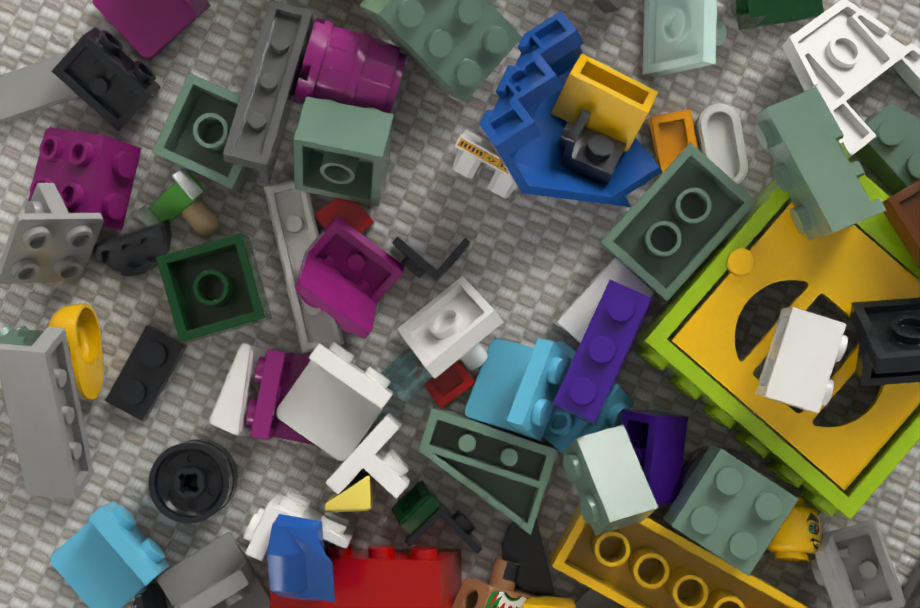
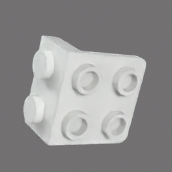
M333 341L329 347L324 343H318L309 356L311 361L278 406L276 415L279 420L338 461H345L356 449L394 392L387 388L391 382L388 378L370 366L366 372L351 363L355 356Z
M287 491L286 495L283 496L278 493L267 504L265 510L260 508L258 513L252 517L243 537L250 541L245 554L260 561L264 559L268 551L272 524L279 514L322 521L323 539L343 548L348 547L355 528L348 525L350 519L339 512L328 513V511H325L323 514L310 508L311 501L299 494Z

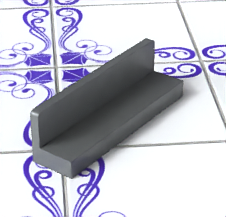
M270 0L223 151L224 162L259 170L260 183L269 185L293 105L298 78H301L304 56L313 30V10L275 0Z

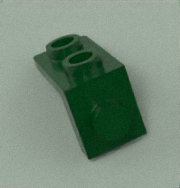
M730 0L733 16H737L739 30L817 18L824 13L822 0Z

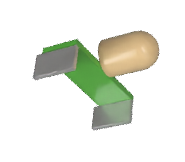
M184 168L172 175L176 182L149 208L144 205L134 212L145 227L167 219L171 223L180 214L195 232L201 236H211L219 227L216 215L201 198H198L205 191V188L189 170L185 171Z

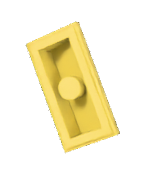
M366 471L351 481L339 495L336 492L333 493L325 503V511H328V513L369 511L376 499L375 479Z

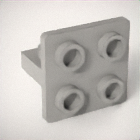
M37 183L31 201H28L25 206V213H20L15 217L0 261V284L80 280L104 223L101 213H69L54 183Z
M231 532L225 533L157 576V581L172 604V608H270V595Z

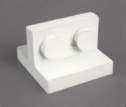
M390 411L325 483L339 495L363 468L397 499L410 483L412 476L407 473L410 465L393 449L386 453L381 448L400 428L403 422Z

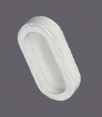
M721 103L710 105L699 115L696 121L699 150L733 181L740 184L748 172V160L740 117L729 105Z

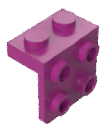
M92 0L94 6L143 58L148 60L155 58L211 6L207 0Z
M49 127L46 129L40 144V153L33 182L30 186L28 201H31L37 183H54L69 213H101L104 219L102 226L122 231L142 148L105 135Z
M335 216L305 251L295 282V289L307 305L322 309L334 318L342 330L350 334L355 333L361 338H367L372 332L377 303L402 276L405 266L341 218Z
M268 349L266 357H259L254 378L255 382L261 383L258 399H251L246 415V425L252 426L250 437L265 440L276 437L315 445L279 420L276 415L278 406L311 361L309 356L277 349Z

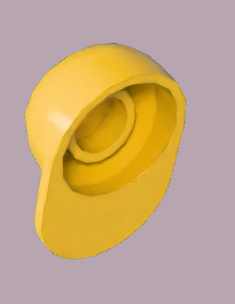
M87 303L66 305L54 312L47 327L65 328L77 390L85 400H94L101 392L104 378L100 324L96 312L91 305Z

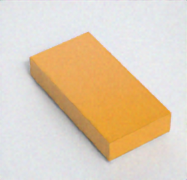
M691 109L647 118L654 160L660 166L662 172L667 169L690 142L698 149Z

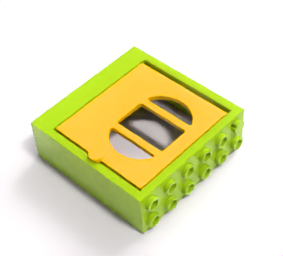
M866 175L858 178L870 201L880 198L883 202L890 197ZM774 178L755 199L757 203L638 334L635 343L640 349L636 354L653 369L657 370L659 368L662 371L666 369L673 375L669 383L685 397L690 398L691 396L695 400L699 398L706 405L702 411L721 427L724 425L728 429L734 428L738 432L734 439L751 454H757L763 459L767 457L771 461L767 468L786 484L788 482L796 488H803L804 490L799 496L804 498L810 506L818 510V512L823 511L831 518L837 513L851 520L919 441L920 382L881 385L873 403L857 418L837 426H815L813 420L819 413L802 409L796 413L787 404L755 395L759 380L753 375V371L768 354L778 320L742 361L738 359L735 348L737 320L743 307L755 293L770 284L786 280L802 281L806 284L805 289L789 307L806 311L812 302L822 294L850 318L851 305L854 302L919 298L920 268L883 212L837 232L808 240L806 234H801L794 225L790 212L791 208L794 207L792 201L749 250L745 249L790 198L787 191L783 192L779 188ZM729 269L730 272L728 273V275L721 281V283L715 288V290L708 296V298L702 303V305L695 311V313L689 318V320L670 340L671 342H669L667 338L674 332V330L687 317V315L700 302V300L713 287V285L726 272V270ZM859 343L830 376V379L834 381L830 400L856 371Z

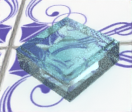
M410 347L402 352L381 373L391 381L388 386L404 403L433 377Z

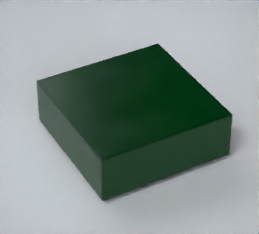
M422 480L405 494L391 510L399 525L411 535L442 504L433 490Z

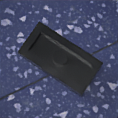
M146 325L105 401L141 421H146L187 345L151 325Z

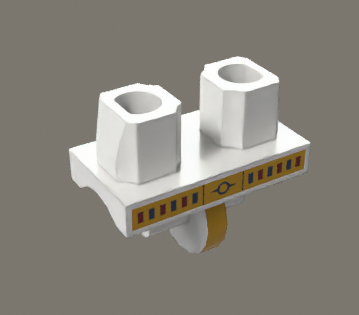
M466 129L459 136L454 146L459 150L456 153L452 169L472 179L482 162L496 169V172L487 188L506 199L517 187L516 183L507 172L490 141Z

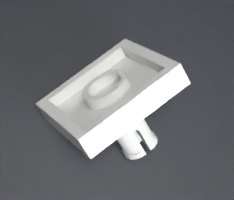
M462 275L401 325L397 331L435 379L458 359L470 370L480 367L486 361L488 354L479 342L499 327L503 320Z

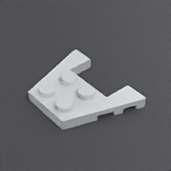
M841 0L790 36L782 45V48L804 91L817 87L844 134L843 139H840L839 142L848 160L871 142L876 135L847 102L891 68L920 97V49L912 43L905 47L886 34L889 30L887 26L848 0Z

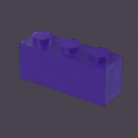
M609 280L554 399L553 404L556 408L597 426L651 308L652 297Z

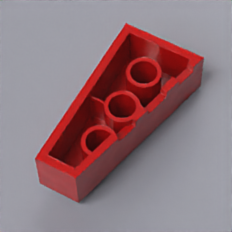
M336 544L327 545L324 552L333 563L335 602L280 597L270 590V608H452L462 585L461 549H437L435 547L395 549L394 546L388 545L370 546L368 549H353V545L350 544L347 548Z

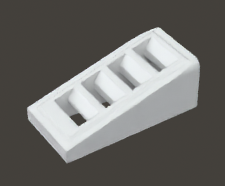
M244 342L240 344L209 418L210 424L237 436L250 437L252 426L246 425V415L251 399H258L261 383L255 382L254 378L258 359L260 356H265L264 348Z

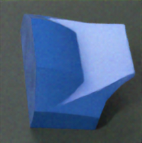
M279 514L272 524L267 551L270 590L280 597L335 602L333 563L324 552L322 521Z

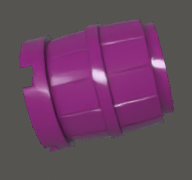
M317 17L304 56L301 78H298L293 102L304 105L307 96L317 99H331L341 104L361 108H375L381 112L391 113L407 54L400 53V47L372 37V34L333 27V22Z

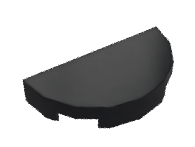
M169 219L95 243L92 254L100 264L103 265L105 263L113 270L121 272V275H142L158 266L156 257L168 254L170 250L172 232Z
M537 519L535 520L531 535L513 522L506 530L501 542L502 559L521 565L516 584L521 589L537 595L554 594Z

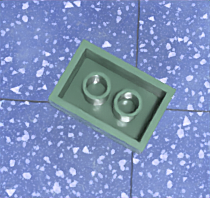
M364 0L359 6L444 93L463 102H466L522 38L489 0Z
M690 142L603 238L599 245L634 273L661 301H668L757 201Z

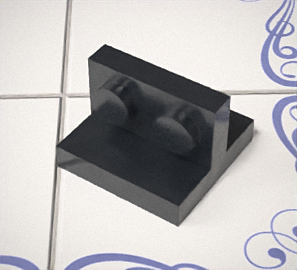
M920 297L852 303L850 319L860 338L855 372L860 387L920 382Z

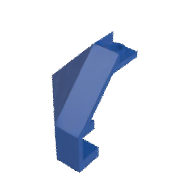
M560 11L523 35L518 45L521 54L515 65H508L496 89L499 99L493 110L485 111L479 125L507 172L523 194L631 207L626 195L663 173L660 166L636 138L628 152L624 151L608 185L560 165L565 147L559 145V140L567 121L551 114L571 70L581 53L583 54L580 45L584 44L578 30Z

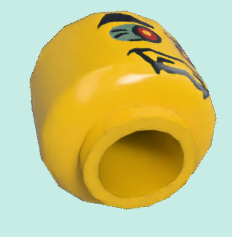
M797 497L798 501L766 549L774 553V560L810 561V555L815 554L821 545L820 513L812 507L805 506L804 498Z

